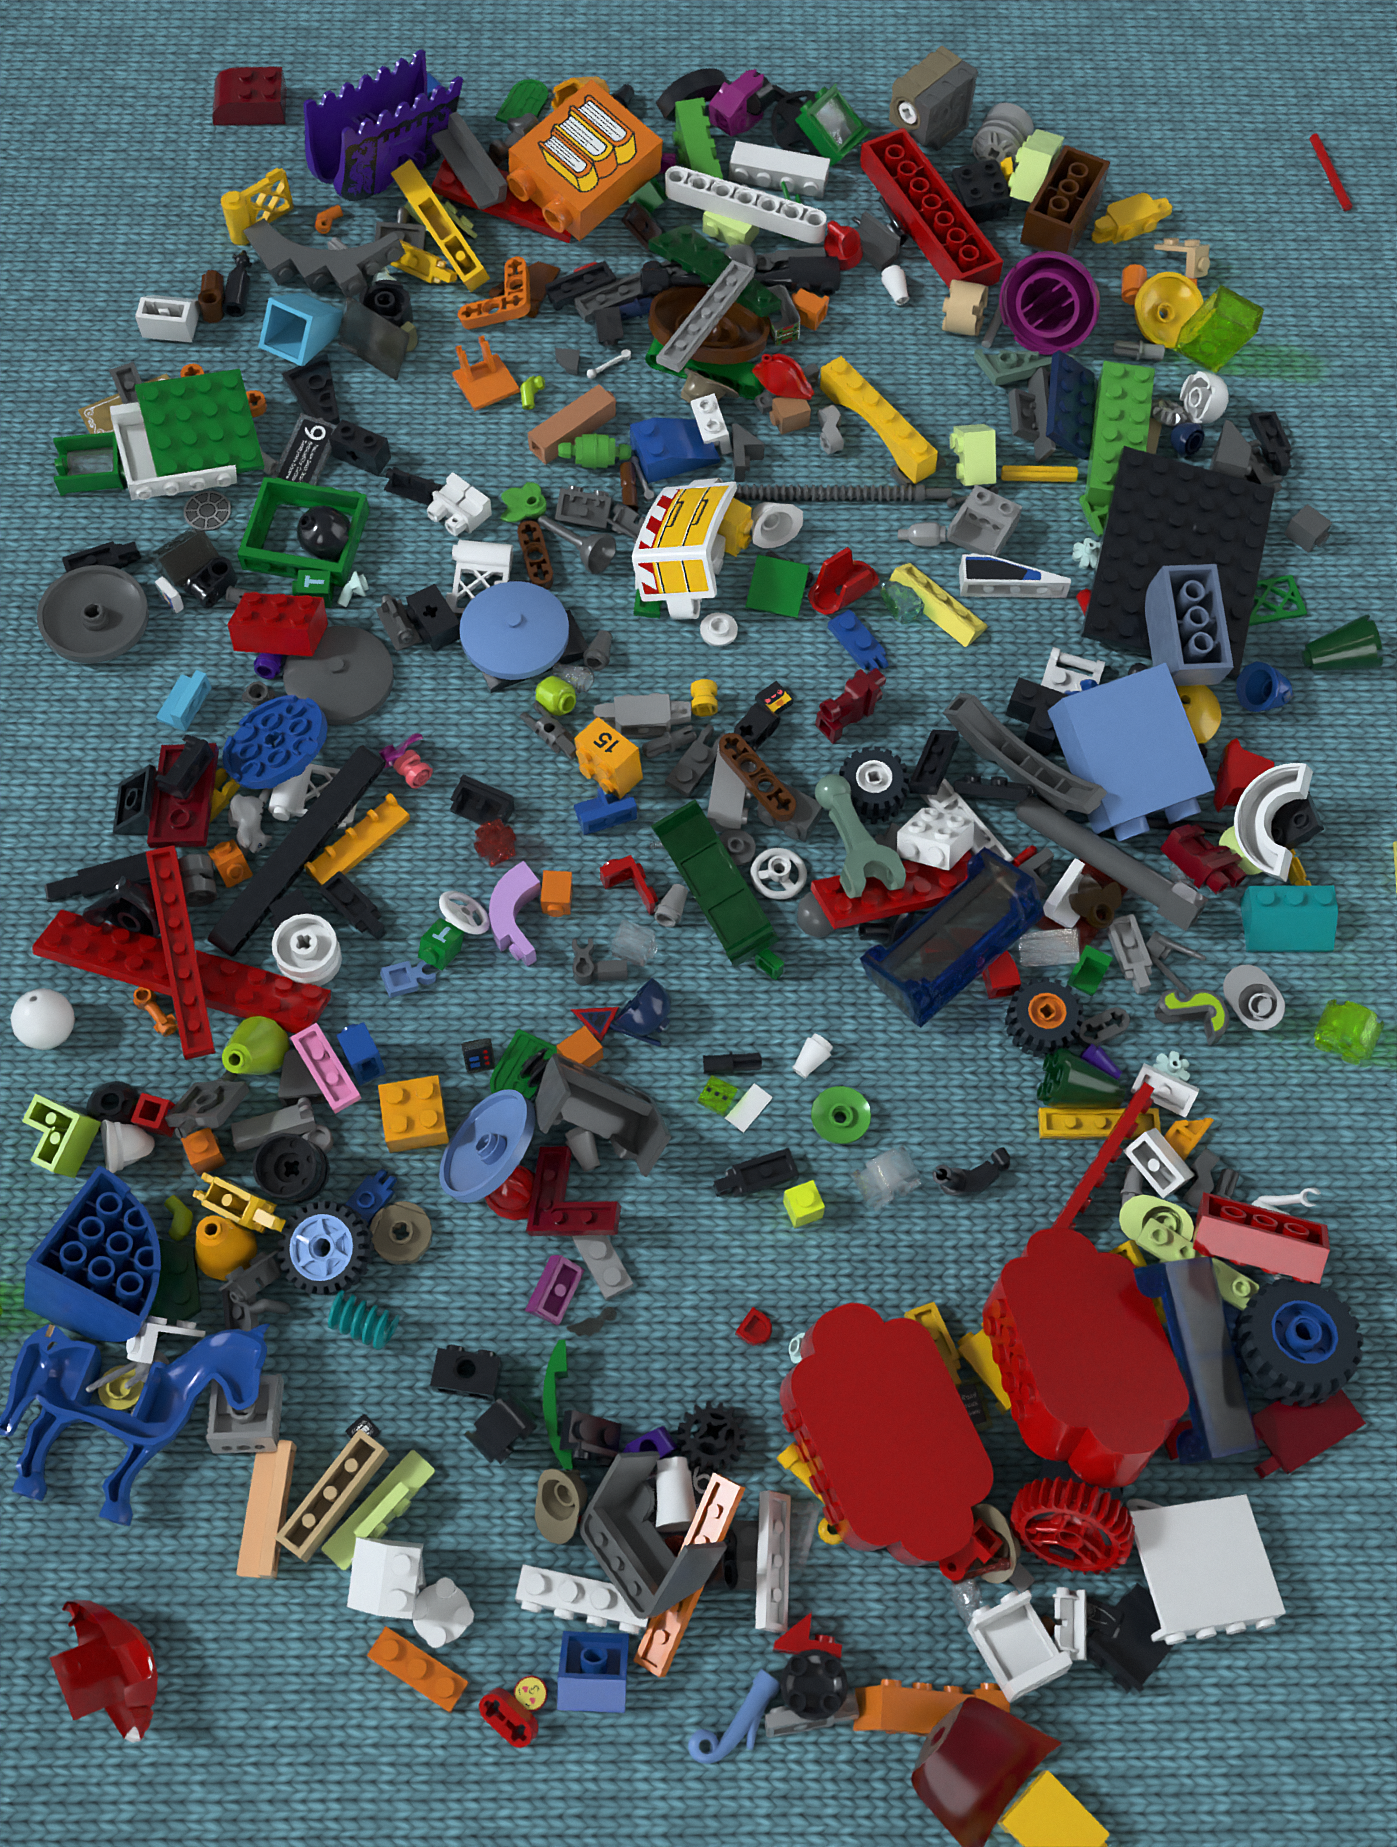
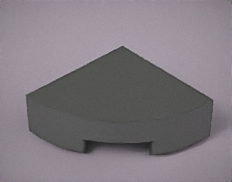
M555 348L556 362L568 374L577 376L580 350Z

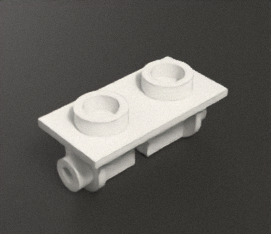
M1058 1587L1056 1588V1594H1053V1599H1055V1619H1057V1625H1055V1646L1059 1653L1066 1650L1071 1660H1086V1590H1070L1069 1588Z

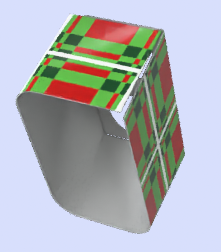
M782 285L767 288L782 300L781 309H779L782 313V319L779 322L772 323L769 316L766 315L770 325L769 335L775 347L799 339L800 315L786 288Z

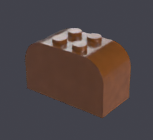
M1065 145L1026 212L1020 244L1040 252L1055 251L1071 256L1096 211L1111 162Z

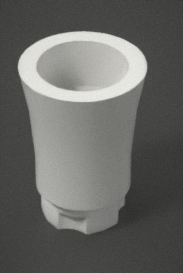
M684 1457L661 1459L657 1461L658 1470L655 1475L657 1488L656 1530L660 1532L689 1530L697 1508L692 1487L691 1471L688 1470L687 1459Z

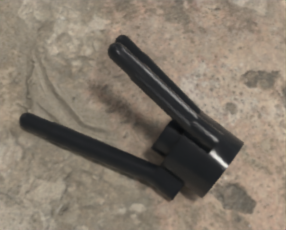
M880 196L879 201L891 221L886 227L900 237L899 247L907 242L909 234L899 223L895 213L886 203L884 197ZM853 216L852 221L860 226L861 220Z

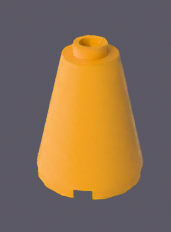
M216 1215L207 1216L200 1221L196 1229L195 1259L205 1275L221 1281H228L225 1276L238 1267L242 1266L244 1270L251 1267L248 1261L256 1256L258 1250L256 1238L251 1229L239 1225L228 1218Z

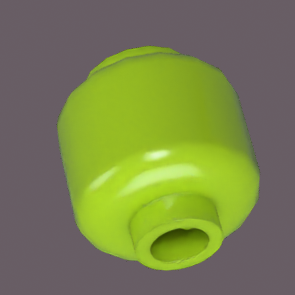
M547 677L536 687L535 699L554 716H562L569 713L576 704L574 687L559 677Z

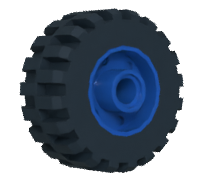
M1286 1278L1277 1279L1273 1284L1267 1283L1260 1287L1257 1293L1252 1295L1246 1303L1248 1307H1245L1239 1313L1234 1322L1236 1326L1232 1330L1231 1340L1235 1342L1232 1351L1234 1358H1240L1241 1360L1238 1368L1242 1375L1248 1374L1251 1378L1249 1383L1255 1389L1258 1386L1265 1391L1264 1396L1271 1400L1278 1397L1281 1399L1280 1403L1292 1406L1297 1401L1298 1406L1307 1407L1313 1402L1320 1404L1327 1401L1330 1396H1334L1357 1371V1365L1361 1362L1363 1352L1360 1347L1364 1343L1362 1333L1356 1331L1360 1327L1357 1317H1351L1349 1314L1351 1308L1345 1301L1341 1303L1336 1298L1337 1293L1331 1289L1325 1291L1321 1288L1322 1284L1314 1282L1309 1284L1301 1283L1293 1278L1289 1283Z

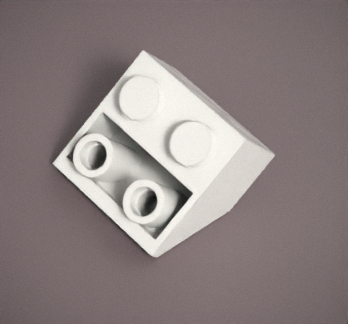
M149 295L140 298L135 318L142 338L192 343L201 309L198 299Z

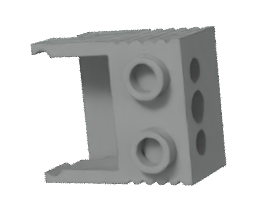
M975 485L949 525L946 537L948 541L973 553L998 557L1018 526L1023 507Z
M281 1374L261 1376L259 1399L254 1405L243 1411L231 1407L227 1402L222 1386L215 1379L212 1380L209 1406L210 1416L208 1417L209 1423L207 1425L208 1434L206 1435V1440L213 1454L277 1451L284 1380Z

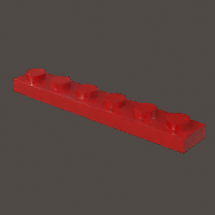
M1144 1082L1137 1089L1050 1229L1066 1228L1074 1230L1077 1225L1073 1222L1074 1217L1078 1212L1083 1214L1091 1203L1092 1198L1088 1196L1093 1187L1099 1189L1106 1179L1108 1173L1104 1172V1169L1109 1162L1114 1164L1121 1155L1123 1148L1119 1145L1124 1137L1130 1139L1139 1125L1134 1121L1139 1113L1145 1115L1152 1105L1154 1099L1150 1098V1095L1155 1088Z

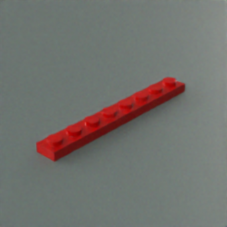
M175 845L145 851L183 1056L185 1060L214 1054L216 1051Z

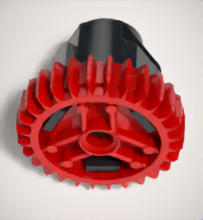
M1048 1459L1043 1461L1039 1478L1035 1479L1032 1484H1025L1024 1488L1019 1490L1011 1510L1010 1527L1013 1530L1014 1536L1019 1538L1020 1544L1025 1545L1026 1552H1034L1035 1558L1037 1560L1043 1558L1046 1560L1047 1565H1058L1060 1570L1062 1567L1070 1569L1072 1574L1075 1570H1079L1084 1575L1089 1571L1098 1575L1101 1570L1109 1573L1112 1568L1115 1570L1119 1569L1120 1565L1126 1563L1127 1558L1130 1556L1135 1534L1133 1517L1128 1514V1509L1123 1507V1487L1099 1488L1098 1486L1088 1484L1073 1472L1068 1461H1052Z

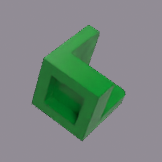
M653 177L630 196L628 201L631 205L634 200L640 202L651 213L668 197L661 185Z
M1086 945L1067 984L1093 996L1113 958Z

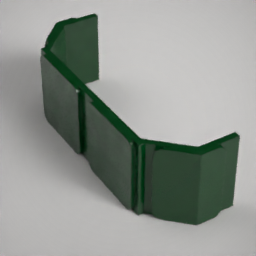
M696 799L651 825V828L665 847L726 951V956L734 967L739 966L780 941Z

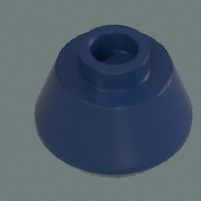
M1198 423L1179 424L1171 432V445L1182 457L1194 455L1201 448L1204 441L1202 426Z

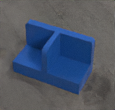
M602 787L597 789V798L574 805V811L584 836L637 819V805L633 797H629L628 793L621 799L617 798L613 793L605 795Z

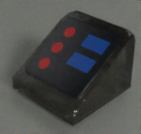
M491 1038L463 1042L461 1044L467 1073L471 1074L496 1068Z

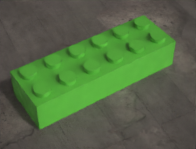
M1104 361L1097 384L1085 487V502H1088L1089 506L1104 508L1105 505H1109L1120 453L1124 446L1145 452L1147 450L1155 368Z

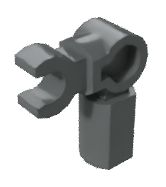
M588 938V946L583 949L578 947L577 939H573L572 951L575 957L573 959L572 971L574 981L577 984L589 985L594 979L599 981L628 980L627 959L604 960L593 963L591 955L594 952V943L592 938Z

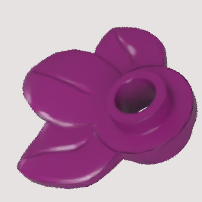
M414 733L397 747L390 744L381 749L378 753L381 758L386 760L384 768L394 765L396 759L405 754L407 746L415 741L424 739L420 733Z

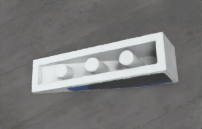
M976 553L962 555L959 567L960 596L1066 598L1071 585L1070 578L991 555Z

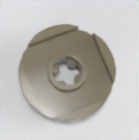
M399 1201L386 1209L382 1208L374 1216L370 1225V1231H372L373 1235L371 1241L374 1244V1250L383 1260L392 1264L416 1263L426 1253L432 1242L433 1231L430 1219L421 1207L411 1202ZM402 1226H406V1231L409 1233L408 1237L397 1240V1236L393 1231L395 1229L400 1230Z

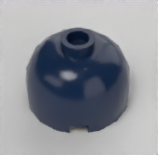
M651 978L637 991L638 994L632 1001L629 1000L615 1019V1022L631 1035L641 1037L648 1036L653 1031L661 1033L670 1022V1019L667 1018L671 1010L670 996L659 982Z

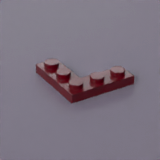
M568 1146L540 1147L526 1232L530 1236L617 1235L621 1213L619 1202H564L572 1155L571 1149Z

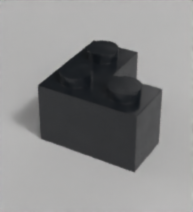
M1019 677L1005 716L1029 724L1024 743L1037 753L1048 756L1056 737L1054 724L1049 717L1048 710L1062 698L1070 695Z

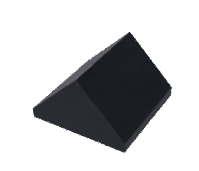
M149 764L119 783L113 825L114 834L148 835L156 783L155 778L157 776L155 766Z

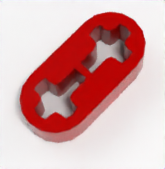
M494 1688L481 1699L479 1703L481 1716L512 1746L517 1748L526 1747L537 1736L539 1732L537 1719L505 1689ZM495 1700L500 1703L498 1711L492 1708ZM520 1724L525 1726L523 1735L517 1731Z

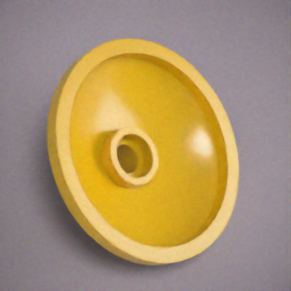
M1162 272L1152 276L1141 286L1135 299L1134 313L1137 325L1148 341L1152 344L1165 345V349H1175L1188 344L1198 335L1204 322L1205 306L1199 289L1189 278L1176 272ZM1160 311H1161V312L1163 313V315H1164L1163 318L1160 316V313H1159Z
M1206 685L1175 686L1180 700L1188 703H1182L1197 744H1205L1215 735L1221 722V707L1218 699Z

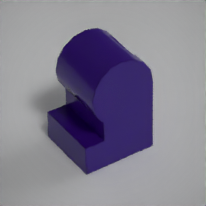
M660 1426L628 1443L623 1453L657 1451L660 1454L659 1461L672 1455L677 1451L678 1446L666 1427Z

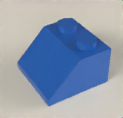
M563 1631L558 1669L557 1710L625 1713L629 1634Z

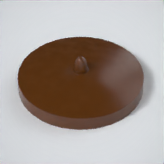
M677 286L664 290L663 293H659L653 299L649 311L648 326L658 342L663 346L667 344L711 288L710 286ZM734 301L690 359L712 364H736L749 361L760 355L765 349L770 330L769 321L766 316L761 318Z

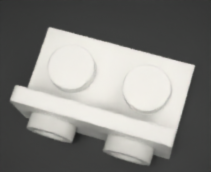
M715 393L692 400L690 402L704 444L713 442L714 446H720L722 455L731 453L732 448L729 434Z

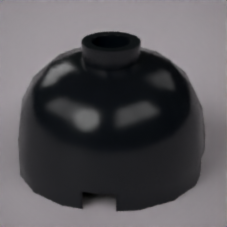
M314 506L307 510L299 520L297 526L298 541L302 549L319 560H323L322 558L325 557L332 559L342 551L348 541L349 536L345 533L347 526L350 528V521L346 515L331 506Z

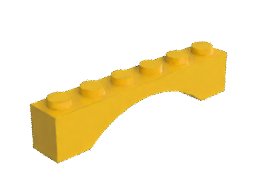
M842 356L821 367L820 389L835 404L854 410L875 429L893 455L900 470L914 484L935 473L938 451Z

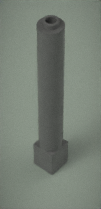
M1033 795L1023 801H1019L1015 811L1018 812V820L1158 907L1156 913L1185 931L1197 922L1209 901L1208 898L1181 881L1174 884Z

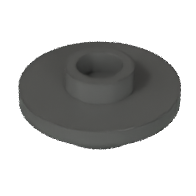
M732 829L724 832L719 837L736 867L749 863L754 857L756 850L755 841L747 832Z

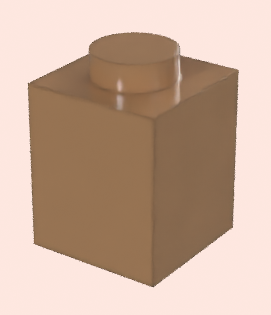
M778 397L773 399L772 411L769 412L770 420L773 426H777L781 435L810 426L811 408L806 399Z

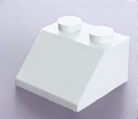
M356 1537L347 1607L377 1616L412 1619L415 1613L423 1544Z

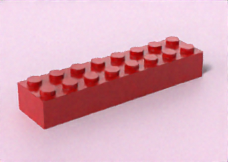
M903 127L862 143L861 168L884 197L887 204L947 287L950 289L953 279L982 284L983 286H991L998 283L1004 261L907 130Z

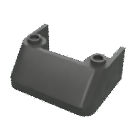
M555 1053L551 1056L546 1065L534 1105L535 1116L541 1132L547 1134L552 1124L559 1125L562 1120L568 1121L609 1139L615 1148V1154L625 1160L634 1159L641 1175L647 1177L671 1139L670 1132L655 1101L643 1091L563 1055Z
M657 1451L618 1453L580 1520L582 1539L633 1614L639 1619L655 1618L702 1588L727 1548L724 1541L684 1545L677 1558L673 1555L648 1520L655 1506V1495L646 1480L660 1457Z

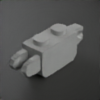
M651 693L641 696L625 694L621 697H614V703L597 704L593 711L595 716L593 721L599 717L626 739L661 737L664 732H671V725L691 722L690 702L671 701L669 694Z

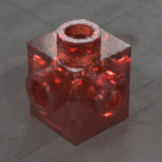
M500 818L494 821H487L475 830L476 842L473 843L474 848L480 858L484 857L490 868L516 855L514 841L517 840L512 828L509 825L505 827Z

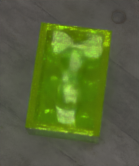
M1220 285L1181 327L1173 350L1208 370L1217 373L1258 332L1265 309L1227 287Z

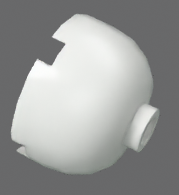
M1197 371L1196 375L1191 374L1187 377L1180 393V401H1184L1183 406L1189 414L1187 422L1198 424L1212 423L1222 416L1229 402L1227 385L1221 377L1204 371Z

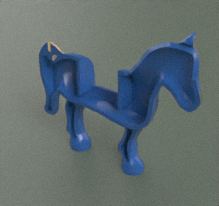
M50 1324L35 1331L24 1342L18 1354L10 1378L6 1408L0 1416V1435L10 1437L14 1434L25 1412L36 1398L42 1405L41 1414L29 1425L26 1445L23 1454L16 1464L19 1476L14 1483L12 1492L43 1502L48 1490L44 1479L45 1461L51 1446L61 1432L71 1424L90 1422L122 1439L128 1446V1451L123 1461L104 1481L102 1487L106 1501L98 1517L130 1527L133 1518L130 1505V1491L136 1475L153 1456L175 1440L190 1420L200 1395L213 1379L222 1386L228 1404L234 1409L243 1411L257 1402L260 1397L261 1372L267 1355V1346L263 1338L270 1324L256 1326L247 1332L241 1329L223 1330L208 1335L171 1364L153 1361L132 1416L126 1412L89 1403L94 1390L87 1392L86 1387L98 1381L101 1371V1352L97 1346L87 1342L70 1340L61 1329Z

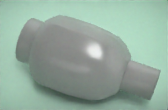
M938 522L915 523L909 529H898V540H909L915 546H937L940 542H946V526H940Z

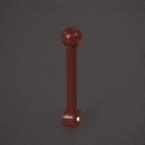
M1002 1557L998 1563L967 1572L962 1579L951 1581L953 1585H957L965 1580L999 1569L1007 1571L1010 1569L1011 1562L1008 1558Z

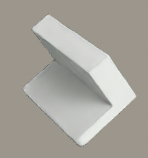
M1076 858L1046 900L1041 912L1069 930L1074 927L1080 918L1072 910L1068 898L1070 894L1078 893V885L1084 876L1081 872L1085 863Z

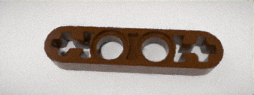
M736 733L723 735L719 741V754L774 819L780 822L791 820L796 813L795 798L740 735ZM727 744L731 746L737 745L736 752L732 748L727 750ZM745 762H752L757 768L753 772H745L742 770L741 765ZM762 782H769L773 785L774 789L765 793L759 790L758 785ZM778 801L783 806L788 804V811L785 809L778 810Z

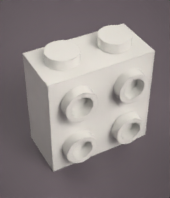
M922 808L897 832V854L903 859L949 871L973 846L974 821L965 819L961 815L941 813L934 808Z

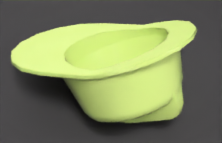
M1138 1195L1126 1201L1120 1210L1119 1222L1121 1229L1132 1240L1135 1239L1136 1241L1150 1218L1160 1222L1188 1241H1191L1193 1237L1194 1225L1188 1212L1182 1207L1150 1195Z

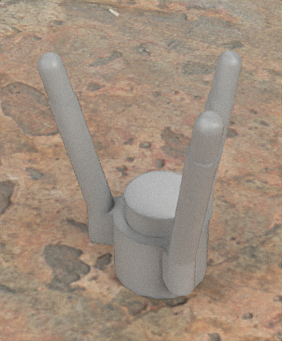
M154 1351L152 1364L153 1361L169 1364L167 1357L162 1352ZM133 1361L87 1386L86 1391L92 1392L135 1369L136 1375L125 1383L124 1387L129 1389L139 1381L145 1383L152 1364Z

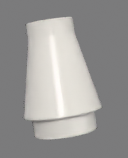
M899 265L886 268L882 272V283L894 299L896 305L905 304L909 300L905 271Z
M814 1033L811 1038H807L792 1069L806 1079L812 1071L831 1056L830 1051L833 1049V1046L823 1037Z

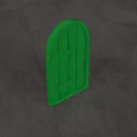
M526 79L516 83L496 114L495 120L507 124L508 119L519 118L526 113H532L538 118L549 97L545 84L535 79Z
M518 1029L496 1068L493 1070L490 1079L491 1093L494 1094L501 1090L512 1089L531 1100L535 1095L534 1092L537 1087L529 1088L527 1086L530 1077L525 1079L520 1077V1072L523 1069L521 1066L528 1058L543 1048L548 1049L543 1058L545 1060L551 1058L553 1054H557L556 1046Z

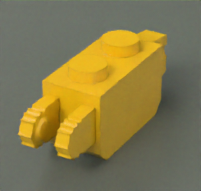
M1143 192L1109 204L1106 215L1100 219L1098 218L1094 223L1095 229L1091 234L1092 241L1099 244L1111 240L1116 244L1128 241L1143 233H1149L1156 229L1159 220L1171 214L1173 207L1166 197L1153 200L1149 194Z
M203 1172L201 1179L210 1184L207 1193L202 1190H195L192 1195L202 1201V1206L239 1225L264 1233L266 1227L279 1232L282 1231L286 1220L273 1214L277 1206L276 1204L233 1182Z

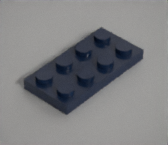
M1058 350L1052 354L1046 437L1083 460L1090 456L1095 374L1072 357Z

